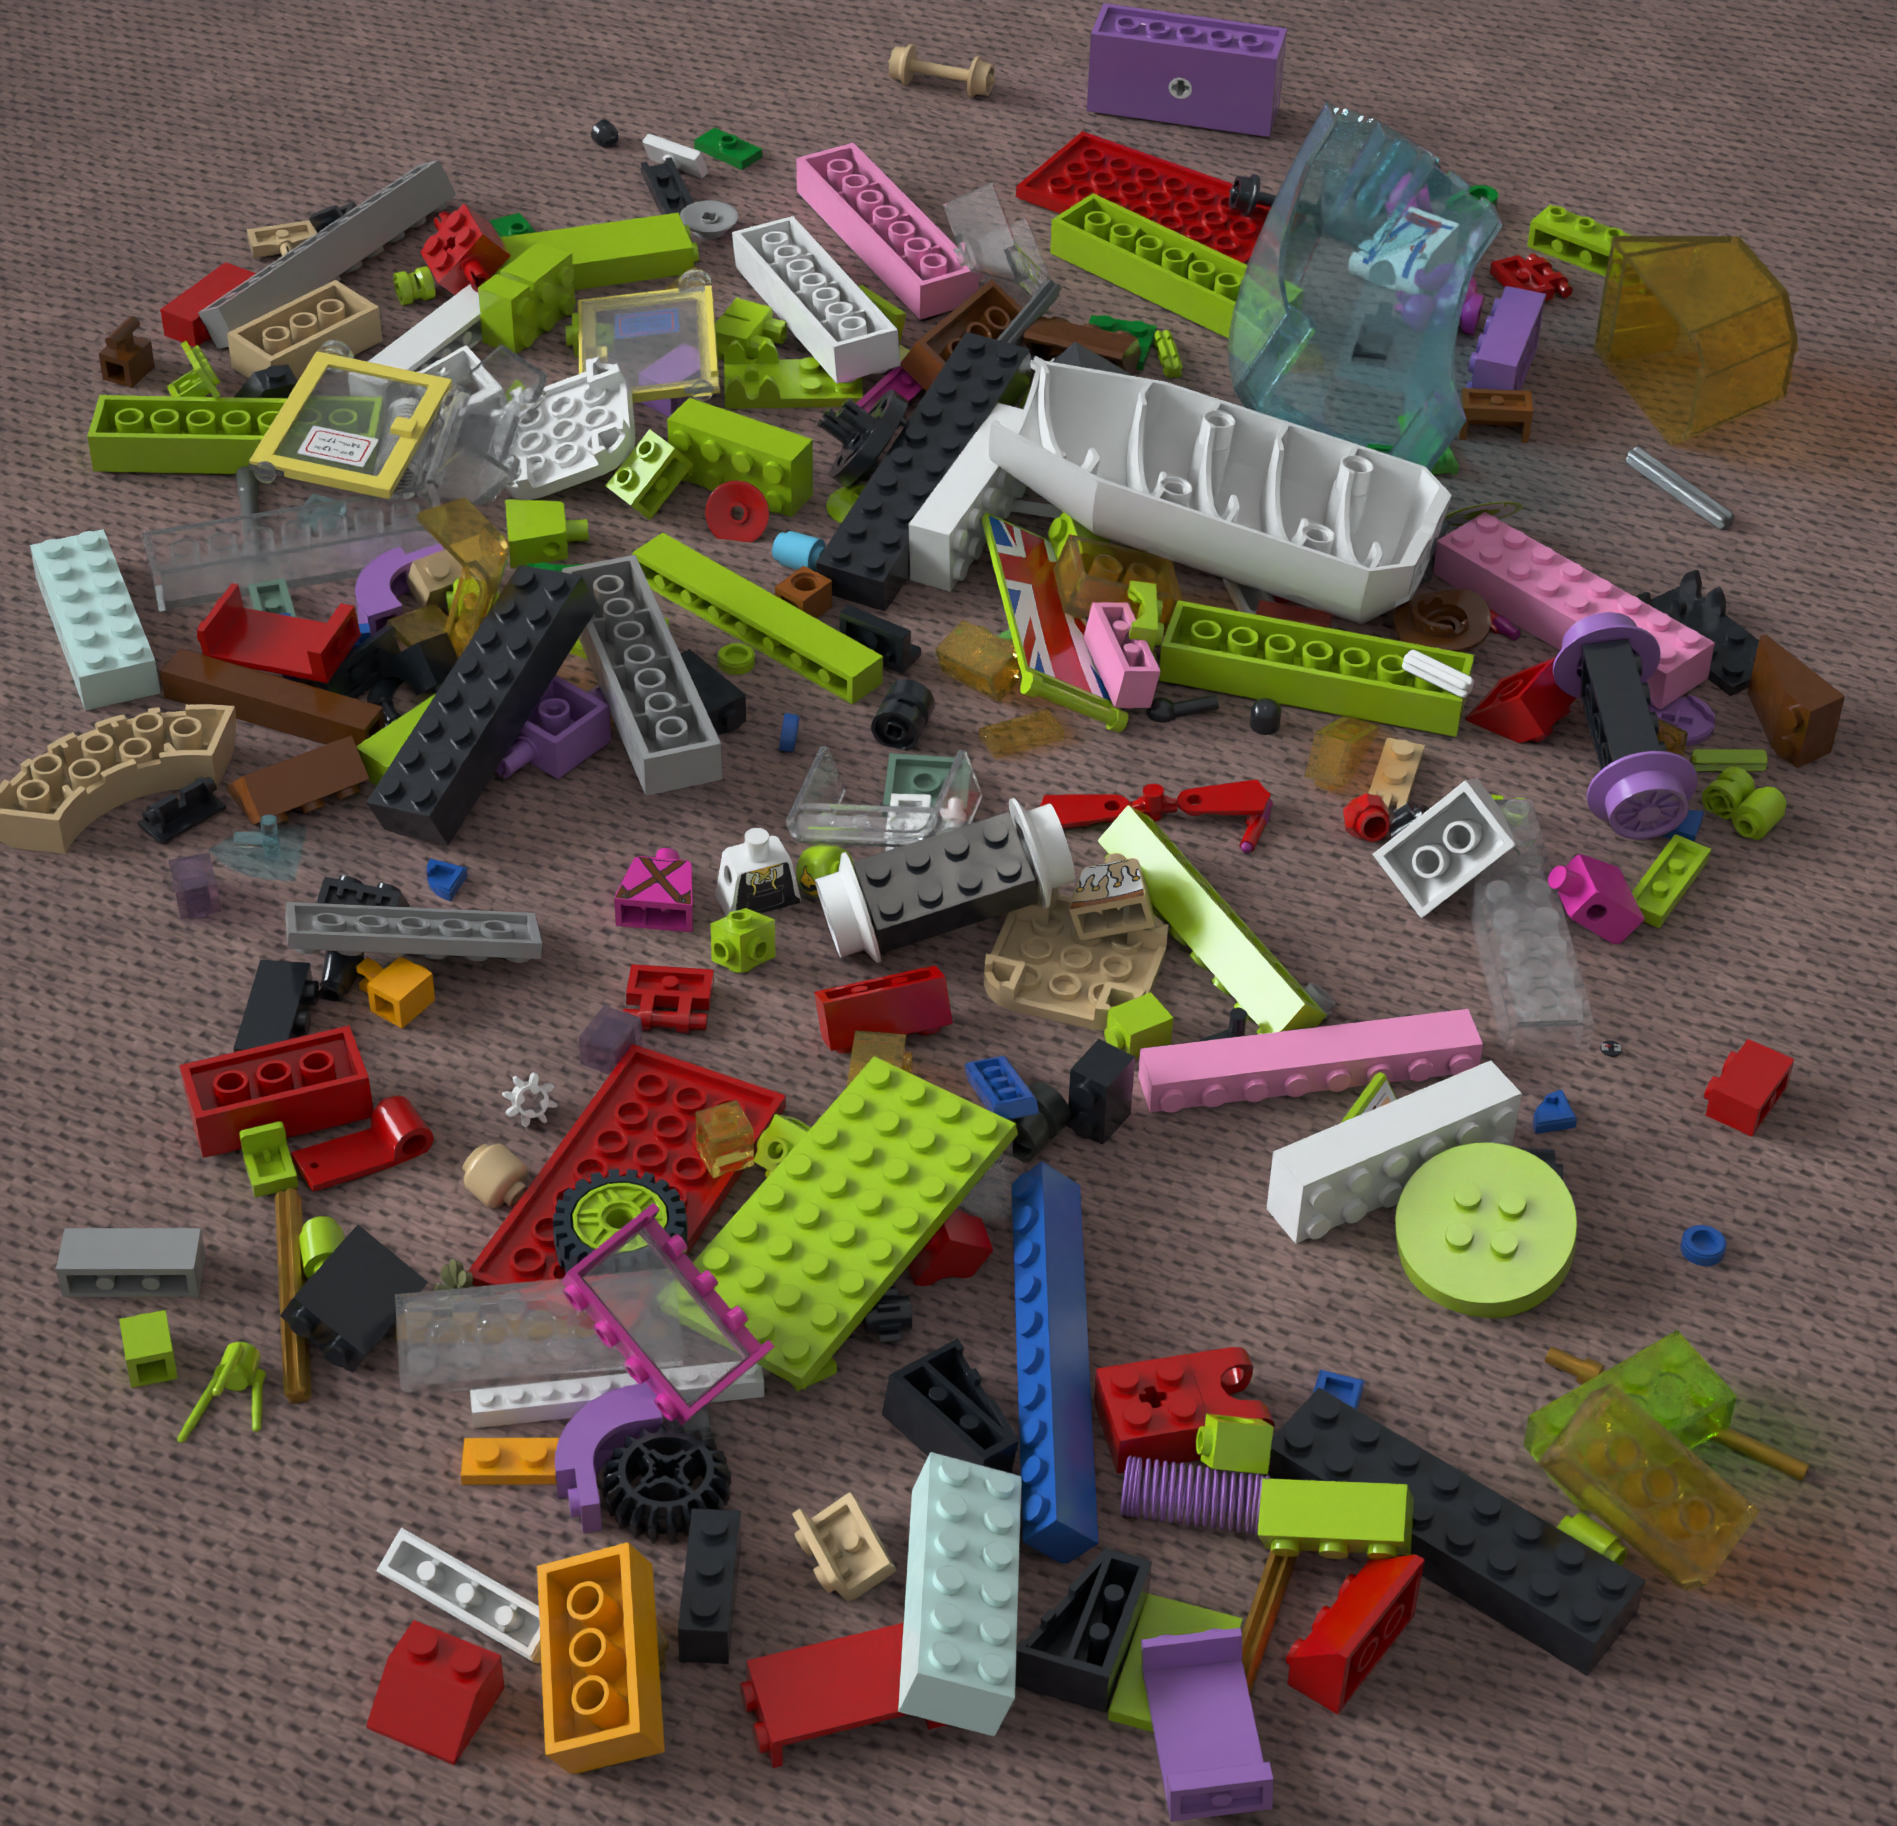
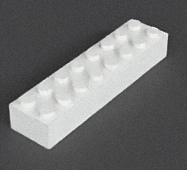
M793 216L732 232L735 265L738 271L765 302L772 307V310L782 321L787 322V327L837 384L850 383L859 377L870 374H882L887 372L888 369L900 366L898 329Z

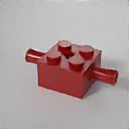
M463 204L453 213L441 212L438 214L442 220L440 222L437 217L434 220V225L438 232L425 242L424 248L420 251L437 282L454 295L469 284L478 293V287L489 280L511 256L494 227L466 204Z

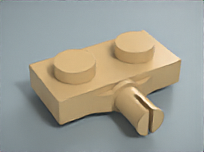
M309 220L247 229L248 242L254 258L278 254L283 256L316 234V230Z

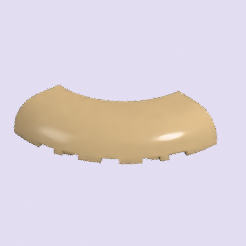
M213 704L186 705L185 711L161 713L160 707L148 709V712L139 714L135 718L126 720L123 714L95 723V730L80 736H76L72 732L47 745V753L39 755L33 760L28 758L20 764L21 771L11 781L3 780L0 784V841L11 848L66 854L72 842L89 824L111 809L128 801L153 793L182 789L199 777L204 779L211 777L218 789L234 751L237 726L235 706Z

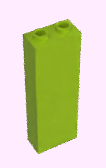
M679 213L500 237L511 256L495 274L501 275V270L538 241L572 253L574 278L571 284H574V290L694 273V262L699 261L697 243L691 242L689 225L683 224Z

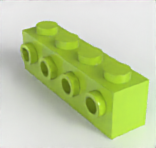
M1553 205L1546 207L1531 221L1527 243L1529 248L1641 291L1661 273L1665 251L1664 247L1653 244L1648 239L1637 238L1624 233L1619 228L1608 227L1595 222L1592 218L1582 217L1566 211L1563 207Z

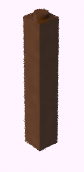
M181 648L169 661L164 663L160 670V681L163 685L165 698L188 705L213 704L235 706L236 719L327 745L352 735L355 745L358 746L364 740L385 728L382 706Z

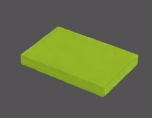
M1148 1593L1109 1709L1108 1720L1153 1732L1142 1674L1141 1640L1156 1638L1166 1634L1176 1636L1201 1633L1216 1628L1223 1630L1242 1628L1243 1618Z

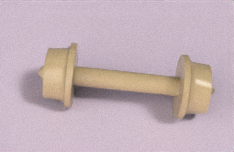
M908 44L907 47L896 46L888 61L889 76L900 80L905 86L908 85L914 76V72L967 82L969 98H974L976 95L988 96L992 90L993 83L996 81L994 78V64L984 62L980 56H976L973 59L969 70L917 60L915 44Z

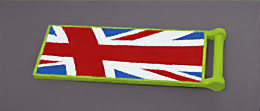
M985 513L981 520L1022 674L1020 692L1031 698L1039 696L1102 722L1111 731L1122 732L1128 722V713L1121 710V708H1114L1083 640L1091 611L1085 586L1062 577L1049 539L994 515Z

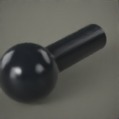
M1217 694L1174 703L1167 698H1156L1152 701L1151 708H1147V716L1155 722L1166 723L1174 720L1176 717L1218 710Z

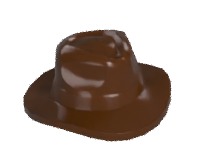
M1452 589L1414 595L1410 601L1397 607L1393 617L1396 633L1403 642L1461 653L1480 646L1487 638L1491 625L1490 610L1487 602L1481 595L1467 589Z

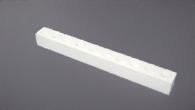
M740 1361L663 1369L660 1371L689 1405ZM755 1364L710 1403L764 1397L762 1367ZM629 1373L470 1390L473 1428L572 1418L582 1407L602 1394L638 1383Z

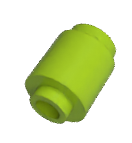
M1768 786L1754 790L1733 811L1732 823L1734 828L1744 837H1751L1755 840L1762 839L1783 818L1786 809V799L1774 787Z
M319 1216L308 1220L300 1233L299 1243L304 1273L308 1279L312 1277L345 1239L342 1227L331 1217Z
M1582 1512L1576 1514L1573 1518L1569 1515L1565 1516L1557 1526L1561 1531L1622 1566L1627 1557L1628 1548L1621 1544V1538Z

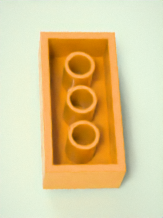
M628 1542L537 1566L545 1755L569 1774H575L664 1753L653 1564Z

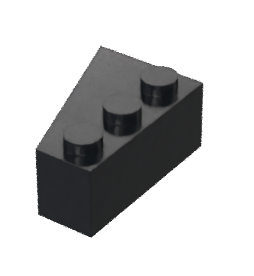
M958 1338L889 1375L882 1416L926 1456L933 1452L1012 1473L1019 1440L995 1399L989 1400L981 1387L982 1378L976 1368L971 1369L963 1356L964 1347Z
M1104 1548L1072 1583L1067 1596L1054 1610L1050 1608L1041 1617V1624L1026 1641L1021 1639L1016 1645L1015 1686L1106 1713L1149 1593L1152 1561Z

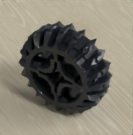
M661 1423L657 1432L650 1433L642 1428L639 1439L626 1436L623 1448H613L611 1461L606 1462V1467L604 1468L603 1497L606 1499V1508L610 1516H616V1522L620 1529L630 1526L634 1539L648 1531V1538L652 1544L659 1538V1534H667L668 1540L673 1545L679 1532H683L689 1538L692 1509L724 1510L723 1506L728 1505L730 1500L729 1485H731V1471L727 1466V1458L724 1456V1451L717 1450V1445H715L713 1438L703 1440L699 1429L689 1435L685 1434L681 1424L675 1431H667ZM641 1474L643 1478L640 1479V1485L633 1489L630 1486L631 1482L637 1475ZM700 1475L704 1481L694 1491L690 1487L693 1485V1480Z

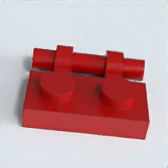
M1534 253L1530 254L1526 261L1520 255H1515L1491 262L1490 274L1504 287L1509 286L1546 294L1545 301L1553 299L1556 292L1564 298L1569 297L1573 292V288L1568 284V279L1562 273L1555 272L1547 259L1538 257Z
M631 964L626 989V1005L640 1006V1009L624 1008L622 1025L638 1026V1029L642 1031H652V1027L675 1028L676 1033L689 1034L690 1030L706 1031L708 1014L692 1013L693 1009L710 1010L714 986V969ZM655 1007L678 1009L677 1012L657 1011L655 1010Z

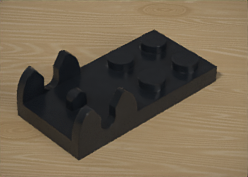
M1692 570L1683 576L1680 586L1652 599L1649 592L1637 595L1636 597L1644 603L1715 642L1708 680L1729 696L1749 688L1759 640L1725 615L1726 599L1720 586L1707 593L1706 599H1704L1701 594L1702 580L1700 572Z

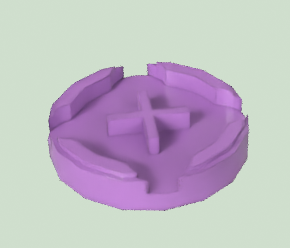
M1688 695L1687 699L1679 697L1661 710L1652 705L1653 701L1648 705L1649 711H1655L1658 717L1659 734L1656 735L1658 741H1664L1666 744L1675 746L1700 744L1710 738L1715 729V714L1709 705L1695 696Z

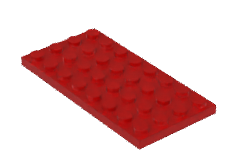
M1084 131L1080 132L1016 186V198L1060 214L1092 193L1250 267L1302 219L1300 214L1258 204L1249 218H1245L1241 215V212L1229 207V190H1231L1232 183Z
M632 1044L467 1271L472 1273V1285L476 1286L483 1293L558 1320L570 1321L580 1328L594 1330L593 1326L596 1322L584 1309L582 1312L577 1311L563 1293L566 1286L562 1283L566 1272L565 1267L561 1268L558 1262L553 1237V1216L556 1213L558 1201L563 1200V1193L568 1188L575 1190V1183L582 1178L590 1184L591 1174L601 1172L603 1178H609V1170L619 1169L620 1176H626L627 1169L637 1170L638 1178L640 1179L647 1172L655 1176V1183L660 1179L665 1180L669 1183L670 1190L675 1188L680 1194V1201L683 1200L686 1208L688 1249L685 1255L687 1256L757 1152V1143L761 1134L769 1128L774 1115H781L785 1110L786 1095ZM673 1275L667 1280L659 1276V1284L652 1288L643 1282L642 1291L636 1293L631 1292L630 1286H623V1294H613L612 1286H607L604 1293L594 1291L593 1281L589 1286L633 1337L634 1332L638 1331L641 1322H644L673 1278Z

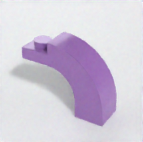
M440 543L405 554L400 546L373 559L362 570L355 586L359 624L369 623L371 636L384 626H394L397 631L395 635L405 632L403 609L398 598L410 591L406 580L412 562L444 550Z
M646 1383L614 1389L590 1401L572 1417L559 1438L555 1452L558 1498L568 1497L571 1518H581L583 1533L602 1531L601 1508L596 1479L602 1467L611 1459L613 1448H623L626 1436L639 1439L642 1428L650 1433H655L658 1431L661 1423L663 1424L662 1413L654 1403V1399L657 1396Z

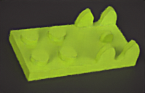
M738 340L732 341L725 350V409L841 407L848 398L857 403L863 397L862 377L850 383L837 384L813 357L779 359L776 347L769 340L762 342L758 348V356L754 360H749L745 357L744 348Z

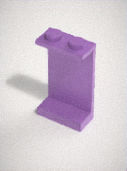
M1216 1628L1201 1633L1176 1636L1166 1634L1156 1638L1141 1640L1142 1674L1170 1822L1272 1809L1273 1775L1270 1762L1263 1761L1242 1663L1241 1628L1225 1630Z

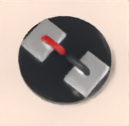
M1608 1040L1601 1044L1600 1050L1606 1056L1615 1057L1621 1053L1622 1048L1619 1043Z

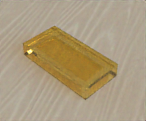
M1048 709L979 728V738L994 759L1064 740L1065 731Z

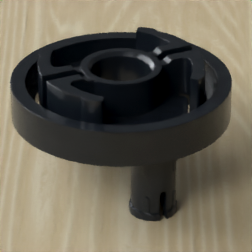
M891 389L868 412L854 403L851 398L844 402L841 406L843 410H839L838 413L834 412L832 408H828L822 416L824 419H820L817 426L842 443V449L831 468L830 477L844 487L850 486L856 480L860 482L865 480L879 466L876 459L890 442L895 430L900 425L904 427L907 423V416L904 414L908 406V400Z

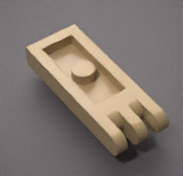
M1387 737L1368 794L1380 796L1386 803L1388 810L1390 806L1396 807L1395 810L1408 803L1424 754L1425 745Z

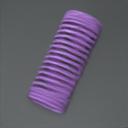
M1131 1455L1127 1458L1120 1510L1122 1517L1126 1516L1128 1518L1130 1516L1133 1518L1135 1516L1136 1519L1139 1518L1143 1500V1518L1146 1520L1150 1514L1149 1507L1152 1501V1520L1155 1521L1158 1517L1157 1510L1160 1502V1521L1164 1522L1167 1516V1504L1169 1503L1168 1521L1171 1524L1175 1519L1174 1512L1177 1504V1523L1180 1525L1183 1522V1511L1186 1505L1185 1523L1187 1526L1191 1524V1514L1194 1507V1525L1197 1527L1200 1524V1512L1203 1507L1202 1526L1204 1529L1208 1526V1516L1211 1509V1528L1214 1530L1217 1526V1514L1220 1509L1219 1528L1222 1531L1225 1529L1226 1513L1229 1510L1228 1530L1231 1532L1234 1529L1233 1521L1237 1511L1236 1530L1240 1533L1243 1528V1515L1246 1512V1534L1250 1533L1252 1535L1254 1533L1255 1536L1258 1534L1262 1479H1270L1269 1475L1256 1474L1253 1488V1474L1248 1473L1244 1490L1245 1475L1244 1472H1240L1235 1492L1236 1472L1231 1471L1227 1488L1228 1472L1227 1470H1222L1218 1490L1219 1470L1214 1469L1209 1492L1210 1468L1209 1466L1205 1468L1201 1489L1202 1467L1199 1465L1196 1469L1192 1491L1193 1465L1190 1464L1188 1466L1184 1487L1185 1465L1181 1463L1175 1490L1177 1465L1174 1461L1171 1464L1166 1492L1168 1462L1166 1460L1163 1462L1158 1488L1160 1462L1156 1459L1149 1491L1151 1460L1148 1458L1146 1459L1140 1493L1143 1459L1141 1456L1138 1458L1134 1456L1132 1458Z

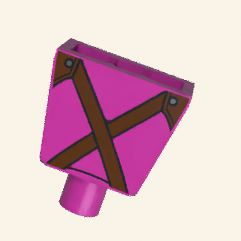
M671 848L659 849L655 857L638 856L634 858L615 894L616 926L693 932L691 862L681 860L679 854Z

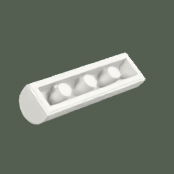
M400 1528L376 1571L535 1663H541L538 1605L411 1532Z

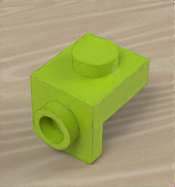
M282 1122L240 1131L243 1159L255 1198L277 1193L278 1191H286L288 1188H298L297 1175L287 1146L285 1128Z

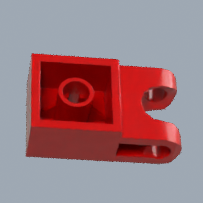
M1228 1347L1097 1368L1094 1405L1116 1473H1125L1127 1458L1130 1455L1132 1458L1134 1456L1137 1458L1141 1456L1143 1459L1142 1470L1145 1469L1146 1459L1148 1458L1151 1460V1468L1154 1467L1156 1459L1160 1462L1159 1467L1163 1465L1165 1460L1168 1462V1465H1171L1174 1461L1176 1464L1201 1460V1455L1197 1453L1196 1439L1199 1427L1205 1426L1206 1414L1262 1419L1275 1428L1271 1412L1262 1401L1237 1400L1230 1396L1245 1390L1250 1384L1254 1368L1248 1352L1241 1347Z

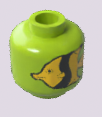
M816 845L809 847L803 851L796 866V879L800 888L808 895L819 897L815 879L839 872L841 853L844 852L847 853L854 869L852 856L846 849L838 846Z

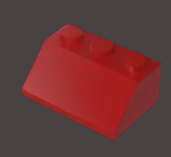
M1418 1555L1369 1560L1357 1576L1353 1573L1349 1574L1338 1592L1337 1601L1332 1607L1325 1605L1317 1614L1309 1636L1305 1640L1298 1638L1290 1648L1285 1661L1290 1666L1287 1685L1338 1715L1414 1617L1425 1559Z

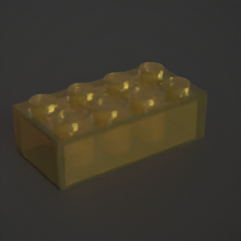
M1614 1383L1589 1393L1537 1463L1665 1576L1684 1590L1706 1586L1760 1512L1758 1508Z

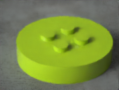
M1472 1143L1451 1148L1425 1162L1411 1176L1400 1195L1396 1210V1243L1401 1265L1407 1277L1419 1291L1437 1304L1455 1312L1481 1318H1504L1528 1311L1542 1303L1557 1290L1566 1278L1575 1256L1577 1216L1572 1196L1563 1180L1548 1164L1525 1150L1498 1143Z

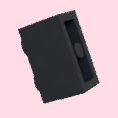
M1098 1039L1070 1069L1068 1106L1071 1117L1067 1127L1071 1128L1077 1136L1084 1139L1090 1138L1103 1145L1131 1115L1135 1056Z

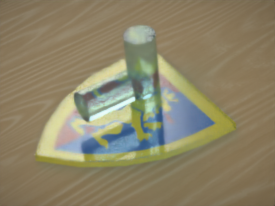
M267 814L260 819V829L246 832L235 831L233 837L209 849L222 864L236 872L254 878L294 881L307 827H277L276 817Z

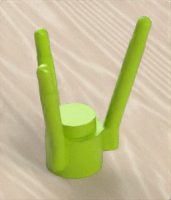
M233 1342L226 1347L220 1365L216 1367L210 1383L177 1438L179 1443L187 1440L213 1396H220L224 1388L232 1391H242L247 1386H252V1430L255 1432L261 1430L263 1383L267 1374L259 1369L261 1354L257 1348L245 1342Z

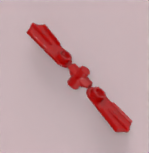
M1258 779L1186 789L1177 796L1176 800V798L1172 799L1164 795V788L1161 785L1153 783L1143 788V797H1139L1132 802H1129L1124 796L1117 794L1044 795L1039 807L1051 804L1059 818L1062 829L1087 826L1097 822H1114L1128 805L1151 817L1153 821L1161 820L1163 813H1176L1178 807L1190 816L1202 814L1263 815L1271 794L1262 786Z

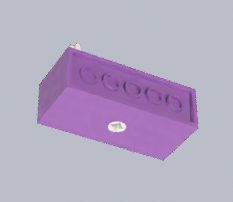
M1103 3L1091 32L1087 111L1270 137L1280 107L1287 28Z

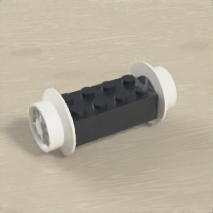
M1015 798L1009 799L1010 813L1006 812L854 861V869L847 853H841L839 872L815 879L825 918L840 958L864 950L876 963H880L881 956L878 943L881 952L885 953L1036 904L1038 900L1044 909L1049 908L1052 889L1076 881L1068 843L1053 806L1047 804L1026 811Z

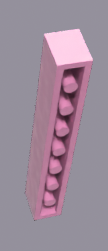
M1469 1009L1143 1048L1140 1049L1138 1077L1149 1112L1165 1111L1173 1113L1182 1108L1205 1105L1207 1107H1218L1224 1103L1245 1100L1259 1102L1269 1097L1285 1095L1299 1097L1309 1092L1325 1090L1340 1092L1349 1087L1368 1085L1379 1072L1386 1075L1388 1082L1405 1080L1421 1082L1430 1077L1455 1076L1480 1065L1483 1043Z

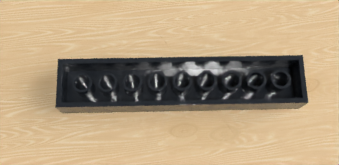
M965 332L817 560V573L832 580V596L882 611L887 610L910 575L909 523L996 405L1000 403L1012 407L1016 406L1031 382L1030 349Z

